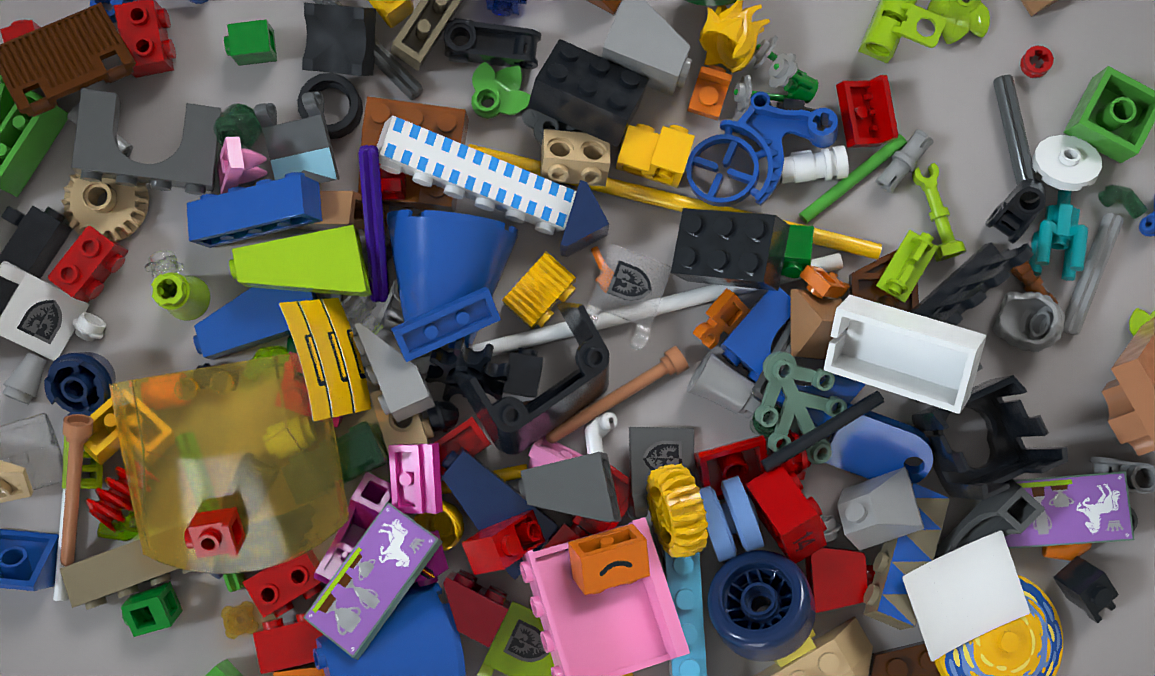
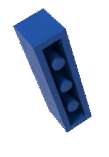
M291 172L285 174V178L259 180L255 186L247 188L232 187L228 189L227 193L220 195H202L200 200L187 203L189 241L212 248L321 222L322 210L319 182L306 177L304 173Z

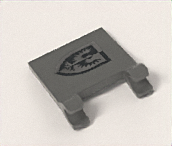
M629 427V518L639 519L648 515L645 495H648L646 486L651 470L668 464H682L695 478L694 428Z

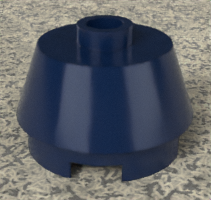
M68 353L58 357L51 364L48 377L44 380V389L50 403L54 404L56 402L62 409L70 412L68 415L83 414L90 416L112 397L116 375L110 362L97 353Z

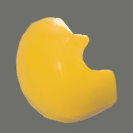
M442 501L443 512L437 514H417L413 520L429 532L438 530L440 539L443 541V550L447 551L453 548L463 536L464 521L462 514L455 505Z

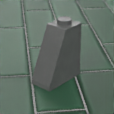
M595 452L521 470L522 479L519 480V490L522 498L527 500V505L604 522L622 521L607 453Z

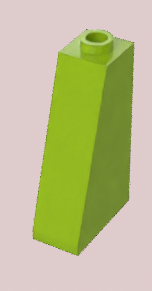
M354 224L232 249L233 259L229 260L231 275L233 279H237L238 283L246 287L362 297L371 296L360 233Z

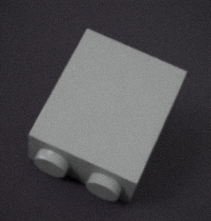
M622 0L603 46V58L649 78L648 87L673 96L676 87L683 88L693 61L687 58L691 46L646 0Z

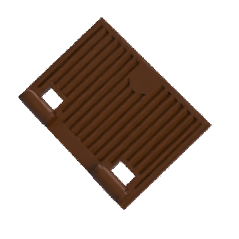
M101 2L0 44V75L21 114L27 113L29 117H36L56 108L55 106L58 105L56 100L79 91L81 88H86L102 80L106 84H111L130 76L134 72L132 67L136 64ZM117 54L122 64L106 70L102 60ZM41 87L46 97L29 103L25 93Z

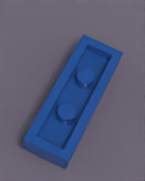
M483 287L391 328L404 360L408 362L496 323L501 318L489 289Z

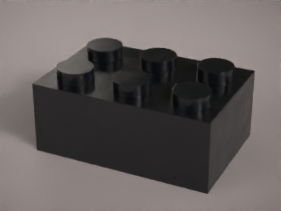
M559 39L535 78L528 107L618 147L627 131L628 125H630L640 106L649 78Z
M683 208L671 273L687 282L778 291L790 225L777 215Z

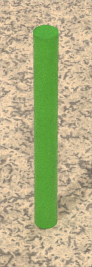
M898 134L897 139L884 145L849 173L848 178L839 181L799 213L801 220L808 224L888 160L896 151L903 148L907 143L906 139Z

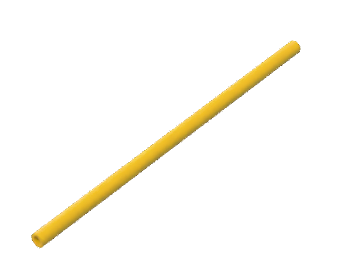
M468 145V147L540 176L539 160L478 145ZM607 177L606 187L589 185L593 191L682 212L683 208L753 213L728 206H713L699 199ZM564 183V184H568V185H572V186H577V187H578V185H579V184ZM785 221L787 224L790 225H802L790 221ZM814 228V245L876 260L880 256L882 244Z

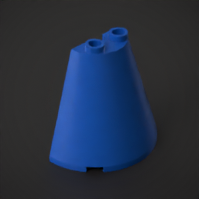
M396 210L387 213V224L404 322L483 287H487L493 297L518 238V229L516 227L509 226V231L505 230V223L501 221L446 211L424 210V212L416 216H412V210ZM478 331L464 336L467 348L473 344ZM456 340L449 343L448 348L454 349Z
M414 582L359 660L352 658L325 635L316 639L317 648L313 649L316 668L318 670L323 669L325 676H466L460 634L457 630L450 604L442 603L438 596L442 594V588L437 582L421 587L418 586V582Z

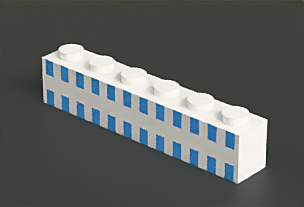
M391 116L384 123L377 144L381 169L393 174L403 172L411 175L415 183L431 187L433 184L444 189V193L456 199L466 197L475 201L474 205L486 211L499 210L506 213L505 218L517 223L529 222L536 225L535 230L544 234L553 235L556 232L565 230L577 191L396 116Z

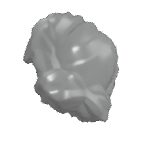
M1016 291L1005 294L1000 305L1001 312L995 318L993 328L994 333L999 338L1005 339L1011 346L1018 347L1023 351L1039 352L1051 347L1061 338L1065 314L1061 307L1052 300L1051 296L1043 295L1040 292L1019 293Z

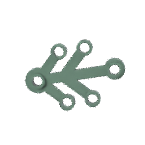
M784 351L768 355L763 362V372L768 380V384L761 405L755 411V420L764 427H772L776 424L774 432L769 436L767 442L768 447L774 452L791 443L788 433L794 417L802 435L815 428L806 407L824 411L831 417L847 409L846 402L837 396H829L827 398L798 391L793 379L811 382L817 389L828 391L833 387L835 377L832 373L824 371V368L813 370L797 366L795 358ZM784 365L782 372L779 374L780 367ZM825 375V381L820 384L821 377ZM782 389L785 399L780 414H778L774 406ZM838 403L836 410L832 412L833 405ZM770 411L769 417L763 420L764 414ZM783 439L782 444L776 448L777 442ZM825 439L806 449L808 461L813 464L827 462L832 453L830 443Z

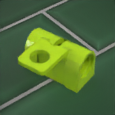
M880 0L858 51L888 63L894 56L902 36L928 48H934L945 27L946 19L916 6L917 0ZM923 19L931 21L935 28L933 35L925 37L919 34L916 27L918 21Z

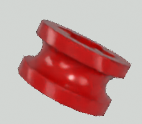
M1039 45L1033 46L1021 58V70L1030 78H1040L1052 67L1054 57L1048 48ZM1035 55L1039 56L1038 61L1042 59L1044 62L1039 68L1034 67L1036 63L1033 65L1030 63V60Z

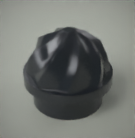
M436 400L434 401L435 406L427 409L433 432L443 430V433H445L457 424L459 410L450 401Z

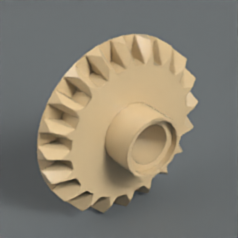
M76 173L69 175L70 181L67 186L63 187L65 194L61 202L64 205L63 214L66 216L69 226L78 235H81L87 226H91L105 237L117 242L129 237L143 223L149 207V193L146 183L137 182V186L130 187L116 184V179L102 178V182H90L80 179L81 175ZM107 192L106 202L98 206L99 196Z

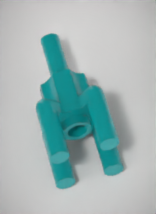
M1058 189L1057 204L1046 207L1045 218L1040 223L1039 231L1033 233L1031 248L1034 255L1029 259V264L1035 276L1041 275L1042 266L1049 265L1051 248L1065 250L1061 279L1074 281L1076 271L1084 270L1088 228L1083 224L1078 225L1080 209L1070 205L1072 191Z

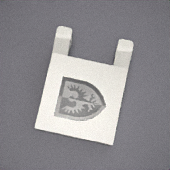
M3 261L0 265V276L19 285L0 315V336L55 361L75 331V326L72 324L73 320L78 319L82 312H86L90 304L72 298L63 290L7 261Z

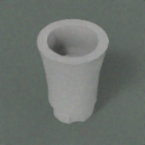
M711 351L703 358L687 387V392L706 398L748 419L755 413L761 403V400L752 393L754 382L726 365Z

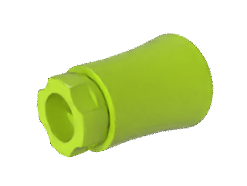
M178 273L160 274L151 284L153 288L152 298L160 307L167 309L177 319L184 321L195 320L202 316L209 307L211 299L209 288L203 280L196 276H182Z

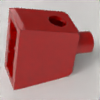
M824 546L805 558L806 578L814 596L816 613L864 602L866 589L872 584L875 575L873 565H866L864 552Z

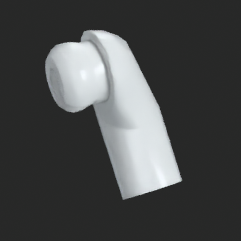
M606 411L586 425L587 454L603 452L602 439L617 425V417L614 413Z

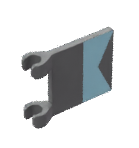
M308 92L302 95V102L309 117L282 124H277V110L273 103H261L254 107L255 115L263 129L275 180L285 178V174L291 172L304 173L306 177L319 182V184L340 179L324 116V99L321 92Z

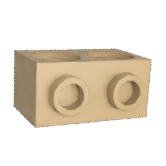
M544 129L540 156L541 177L557 183L579 184L580 180L587 182L588 185L606 187L610 168V143L587 133Z

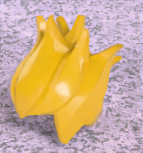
M737 0L730 8H727L725 5L717 6L715 12L711 8H707V21L699 36L700 44L706 51L704 65L722 63L729 71L735 73L742 71L749 64L756 50L758 35L764 32V26L770 23L769 19L751 21L754 12L762 8L761 4L742 9L743 0Z

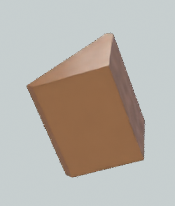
M791 289V355L793 357L826 360L829 342L834 338L831 337L836 308L843 302L840 297H823L821 299L810 291Z

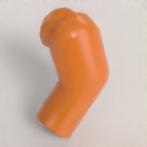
M1093 543L1042 546V556L1072 561L1076 556L1080 557L1089 551Z

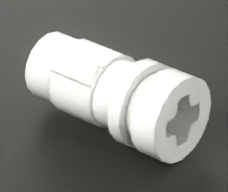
M845 146L832 147L831 151L828 148H822L821 152L812 153L811 150L791 152L790 156L784 157L783 172L780 178L781 184L815 181L820 178H824L825 181L832 180V177H835L836 180L848 178L849 165Z

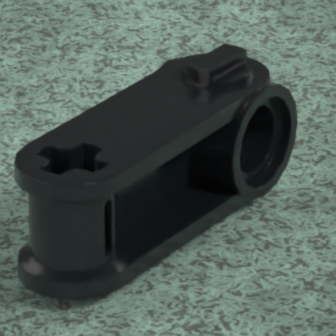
M454 18V20L449 21L444 31V55L449 58V61L481 64L486 62L489 65L504 67L520 66L521 69H535L538 67V60L536 59L537 43L541 41L542 35L540 32L528 28ZM457 36H466L469 39L468 43L463 46L455 45L453 40ZM525 45H527L526 53H524Z

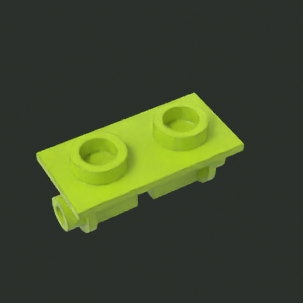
M909 230L876 287L905 303L938 248L937 245L932 243L934 238L925 232L918 235Z

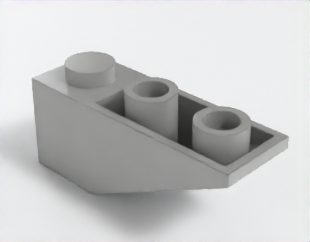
M355 323L358 336L354 337V341L361 356L367 354L371 365L365 368L372 384H379L383 394L378 396V400L385 415L391 413L396 421L400 422L434 407L435 403L417 366L411 361L406 362L403 355L361 323Z

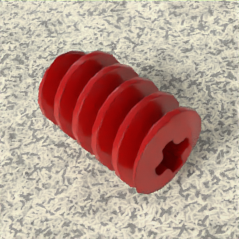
M129 456L123 458L128 467L127 469L118 466L114 468L118 476L117 480L110 477L104 479L109 488L108 490L95 489L99 500L96 501L89 498L85 500L89 508L88 512L114 533L117 530L112 521L116 520L122 523L126 521L122 510L131 512L136 510L131 500L136 499L142 502L145 500L141 489L144 488L150 491L155 489L150 479L155 478L162 481L145 464Z

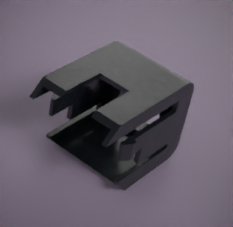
M1014 375L990 379L973 387L971 396L964 406L978 412L984 419L988 430L986 441L989 445L990 454L987 462L979 468H971L963 453L953 451L946 440L943 430L949 428L946 419L952 413L951 411L931 406L912 415L914 427L922 431L932 445V466L942 487L950 497L986 500L1009 489V483L1004 482L1023 473H1044L1068 462L1067 446L1025 447L1021 437L1045 436L1049 432L1041 415L1028 416L1021 400L1003 401L1002 397L1027 392L1026 388Z

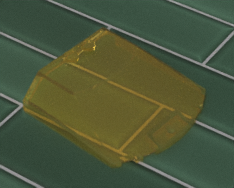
M298 353L109 384L119 442L143 555L160 563L193 572L212 574L250 572L269 568L307 553L335 534L349 520L333 419L313 421L307 385ZM237 507L246 535L238 556L230 557V554L197 558L195 549H188L184 539L185 529L188 528L195 513Z

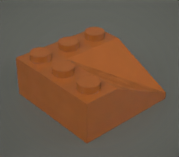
M367 96L361 146H377L384 123L391 116H396L465 145L469 119L465 109ZM359 169L358 193L362 194V192H361V180H360V169ZM406 174L405 200H382V203L389 206L455 212L457 199L446 195L443 188L433 184L431 187L417 184L412 180L413 176Z

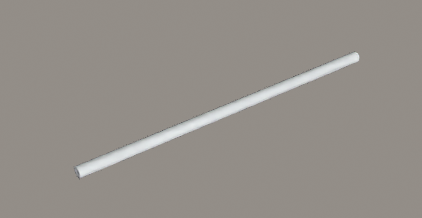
M836 253L812 259L811 266L820 267L828 273L843 269V261L841 255ZM781 276L780 284L800 280L802 278H788L786 276ZM713 284L589 316L597 330L716 301L726 288L736 295L760 289ZM565 321L469 345V348L478 352L482 351L486 344L490 343L494 346L493 357L517 351L518 348H529L573 337L574 335ZM430 356L410 360L417 366L421 374L427 373L429 365H436L429 361Z

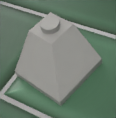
M906 467L842 489L837 506L844 534L859 551L925 529Z

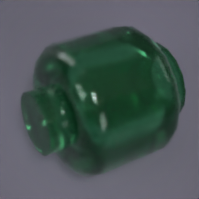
M240 103L231 104L224 109L213 126L218 143L222 147L226 137H240L241 148L250 149L263 130L254 109Z

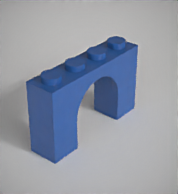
M780 287L778 291L767 290L719 346L724 350L721 355L731 365L737 367L740 364L749 372L747 378L753 381L754 385L763 370L764 360L771 354V345L776 333L791 317V297ZM832 373L835 377V382L828 391H821L813 385L796 386L798 391L827 398L829 396H837L848 404L851 403L866 384ZM825 375L820 379V384L825 381ZM781 389L776 404L782 408L785 396ZM838 403L833 405L832 412L836 410ZM806 407L815 428L832 418L824 411Z

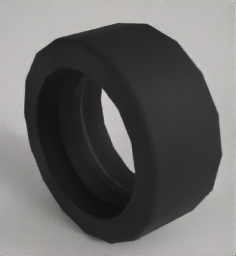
M335 73L318 74L310 78L301 88L297 99L298 112L302 119L309 117L302 102V95L304 93L321 92L328 88L341 90L349 99L350 108L348 114L343 120L327 125L330 139L342 138L352 133L359 125L363 114L362 100L354 85L344 76Z

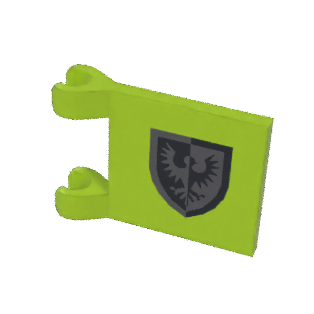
M512 601L476 676H492L495 669L508 676H552L551 667H554L551 653L545 652L541 642L540 632L544 631L540 617L536 618L531 609Z

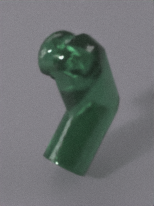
M1111 184L1098 194L1099 201L1105 207H1110L1115 202L1122 204L1133 219L1138 218L1148 210L1135 192L1125 186Z

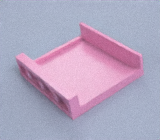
M646 517L633 520L629 524H633L647 539L650 576L638 579L631 584H621L605 589L598 594L584 595L572 579L568 542L535 552L530 550L523 555L520 571L524 582L530 583L533 596L530 597V604L534 616L541 619L544 631L540 632L541 642L545 652L551 653L554 667H551L552 676H622L690 654Z

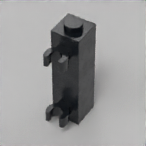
M32 205L26 215L8 206L1 217L18 228L0 254V265L3 261H7L41 279L73 228L63 222L66 216L49 206L44 211ZM0 276V315L19 285Z

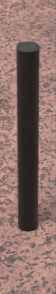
M875 391L761 460L763 468L767 473L881 405L884 403V398L880 392Z

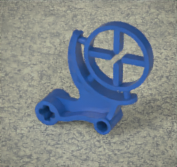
M757 92L751 97V106L738 121L723 120L720 122L719 128L725 131L724 134L711 136L700 142L693 149L686 166L690 188L701 201L709 205L718 207L732 206L752 195L755 197V202L761 206L774 192L782 176L784 166L782 140L784 136L794 134L808 139L812 145L818 148L830 147L835 143L838 136L837 115L829 108H819L813 112L776 108L771 106L770 97L767 93ZM822 125L828 126V128L825 127L824 131L817 130V128L821 130ZM732 133H738L752 139L762 150L755 152L749 143L742 138L732 135ZM717 144H730L722 161L724 168L730 166L738 147L749 154L754 164L753 176L732 168L727 170L729 178L748 184L745 189L731 197L716 198L723 182V175L717 173L719 171L717 163L699 157L704 150ZM766 157L768 162L767 178L762 189L759 191L755 188L760 173L758 160ZM694 165L717 173L708 194L703 193L693 181Z

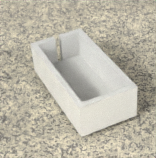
M849 295L836 308L831 337L834 338L829 342L823 370L960 414L971 396L987 335Z

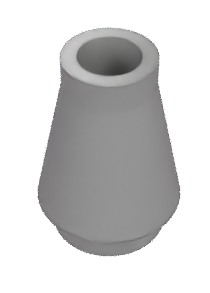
M27 353L25 359L3 384L6 387L2 394L29 405L31 399L37 396L47 360Z

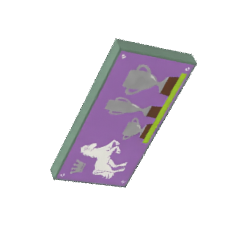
M1126 471L1014 480L1036 499L1045 510L1021 534L1005 536L1009 549L1135 540Z
M387 502L303 618L352 658L359 660L443 541Z

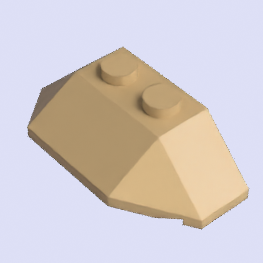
M852 617L813 640L816 646L813 650L781 668L775 663L754 676H868L873 646L856 617Z

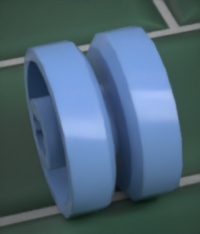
M738 475L721 482L720 488L725 503H719L715 490L710 486L700 489L701 498L704 499V509L707 512L705 514L706 521L708 522L707 531L719 562L736 556L737 549L732 538L733 534L737 533L742 547L748 552L765 546L758 526L760 522L750 496L746 494Z

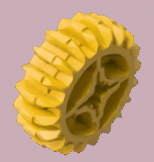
M668 464L651 470L647 479L646 489L648 495L646 498L649 504L648 510L650 511L651 522L654 525V533L658 535L659 543L663 545V550L672 558H685L701 552L707 543L708 532L706 528L708 527V522L705 515L707 512L703 505L704 499L701 498L700 488L696 486L695 478L682 464Z

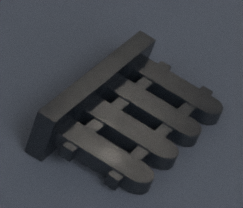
M992 242L984 244L917 304L910 313L951 325H958L963 320L962 313L982 303L987 298L985 293L990 288L997 287L1010 277L1009 271L1013 267L1022 265L1034 255L1032 248L1026 243L1019 248L1006 249L1000 253Z

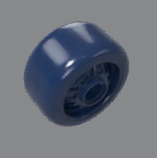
M766 550L741 553L728 560L717 571L708 590L707 606L714 628L722 641L733 652L746 659L767 662L784 658L799 649L813 629L816 606L810 585L801 569L782 554ZM769 606L766 610L757 612L760 607Z

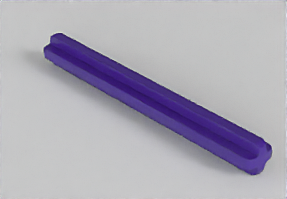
M363 145L359 148L358 156L368 276L371 290L370 299L375 303L386 302L389 295L379 152L375 145Z

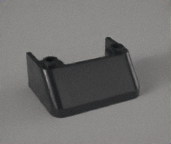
M561 302L557 305L579 344L575 355L576 364L579 369L528 404L524 405L522 401L514 397H503L491 404L475 376L459 371L453 374L492 442L501 452L509 455L521 453L606 392L609 386V350L583 304Z

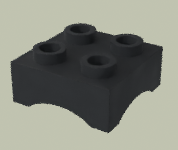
M304 3L307 39L302 60V70L355 76H373L376 9Z

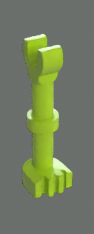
M932 163L928 167L929 178L923 177L918 167L912 172V179L925 192L931 210L928 213L931 222L935 221L942 242L934 253L936 262L959 256L965 253L966 249L963 241L955 240L948 220V216H950L948 207L943 206L937 188L939 168L935 163Z

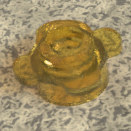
M244 601L240 606H226L222 609L221 617L223 618L224 628L226 629L225 634L228 638L236 639L243 633L253 634L258 630L259 623L254 619L253 611L255 607L252 602ZM238 617L243 618L242 623L237 622Z

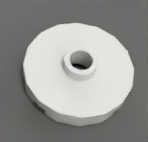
M1056 135L1048 137L1039 143L1032 157L1035 173L1038 170L1039 174L1042 175V181L1059 190L1078 191L1083 186H1091L1095 183L1102 169V159L1096 148L1087 141L1075 136Z

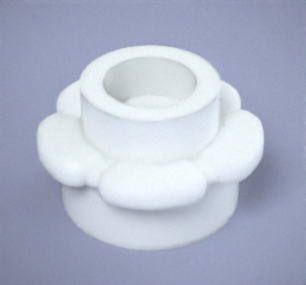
M82 312L79 318L74 319L72 322L76 329L75 334L83 340L93 342L95 339H101L105 335L103 331L106 323L91 313Z
M833 515L821 517L827 527V530L823 532L826 542L836 539L838 537L837 531L841 529V524L836 523Z

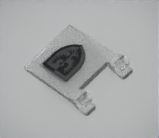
M611 243L586 309L594 325L597 323L600 311L637 324L630 341V346L641 350L646 345L672 267Z

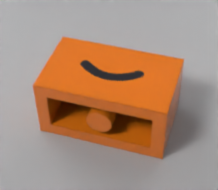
M633 524L568 542L572 579L584 595L598 594L605 589L621 584H631L638 579L650 576L647 539Z

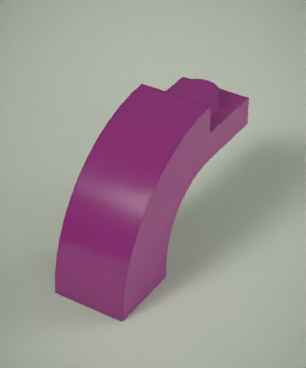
M368 472L365 473L350 499L347 513L333 542L314 573L315 579L325 584L329 583L386 503H392L391 483Z

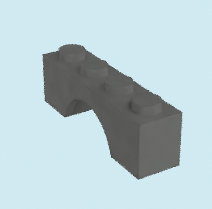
M1013 479L1004 482L1009 483V489L986 500H982L937 545L934 559L1000 530L1003 531L1004 537L1011 534H1021L1045 508Z

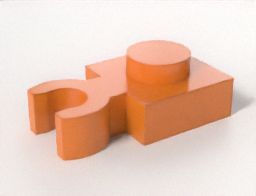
M807 265L799 275L808 283L806 288L813 295L821 299L823 297H843L850 287L848 283L840 281L836 273L832 271L827 273L820 267Z
M726 288L705 312L709 317L707 322L699 324L693 331V334L711 350L718 344L722 332L729 335L750 310L734 292Z

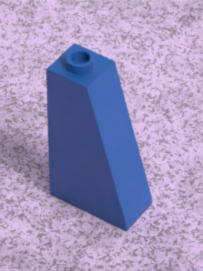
M251 287L194 325L197 334L193 336L195 348L200 355L203 354L204 358L215 360L289 336L291 333L279 303L317 300L318 297L314 292Z

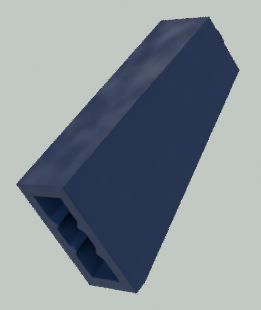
M463 447L458 452L451 450L441 462L440 466L444 468L441 471L442 479L479 531L528 510H533L545 542L533 549V552L543 547L559 527L552 518L538 507L527 505V500H524L517 490ZM522 558L506 568L508 574L515 580L521 574L520 563L523 562Z

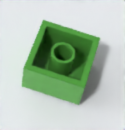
M1107 66L1090 80L1063 133L1085 140L1096 148L1098 152L1119 163H1123L1138 155L1155 122V90Z

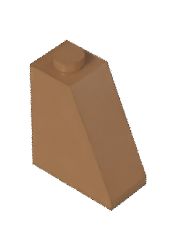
M320 191L322 221L296 227L301 230L318 232L354 224L359 230L360 236H365L362 194L355 191ZM382 203L384 232L386 234L389 205Z

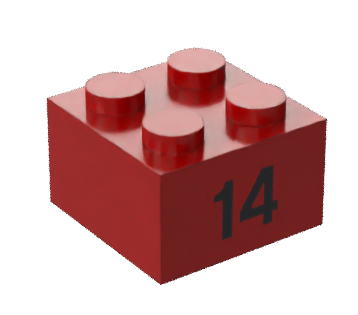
M780 465L745 484L758 518L784 555L795 564L827 545L823 533L827 530V527L820 517L823 513L812 496L809 498L804 496L801 491L804 489L803 485L793 471L787 473L784 467Z

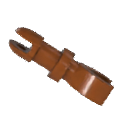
M1027 261L1010 270L1019 281L1024 283L1023 289L1026 292H1040L1043 295L1051 296L1052 300L1058 304L1053 294L1048 292L1042 285L1044 282L1042 278L1034 275Z

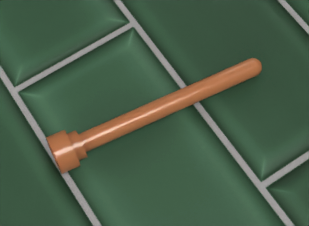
M676 346L664 352V357L660 358L661 362L572 416L545 436L547 442L551 444L556 443L664 375L669 374L671 376L674 373L679 375L689 369L683 354Z
M72 414L63 419L62 433L66 436V441L69 442L60 562L65 567L73 564L75 561L84 443L88 441V438L93 433V419L83 414Z

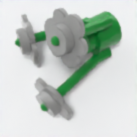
M774 36L769 41L764 39L756 46L754 56L757 60L753 68L757 69L761 66L766 58L772 60L773 63L769 70V75L771 76L769 86L777 88L780 85L784 87V91L788 92L787 95L767 93L770 100L783 102L786 98L804 100L806 104L809 103L817 92L818 80L798 69V65L795 62V54L790 53L787 55L786 53H781L778 56L772 52L778 40L777 36ZM750 75L742 76L741 81L736 84L734 89V101L738 102L739 112L747 109L749 99L755 93L760 92L752 90Z

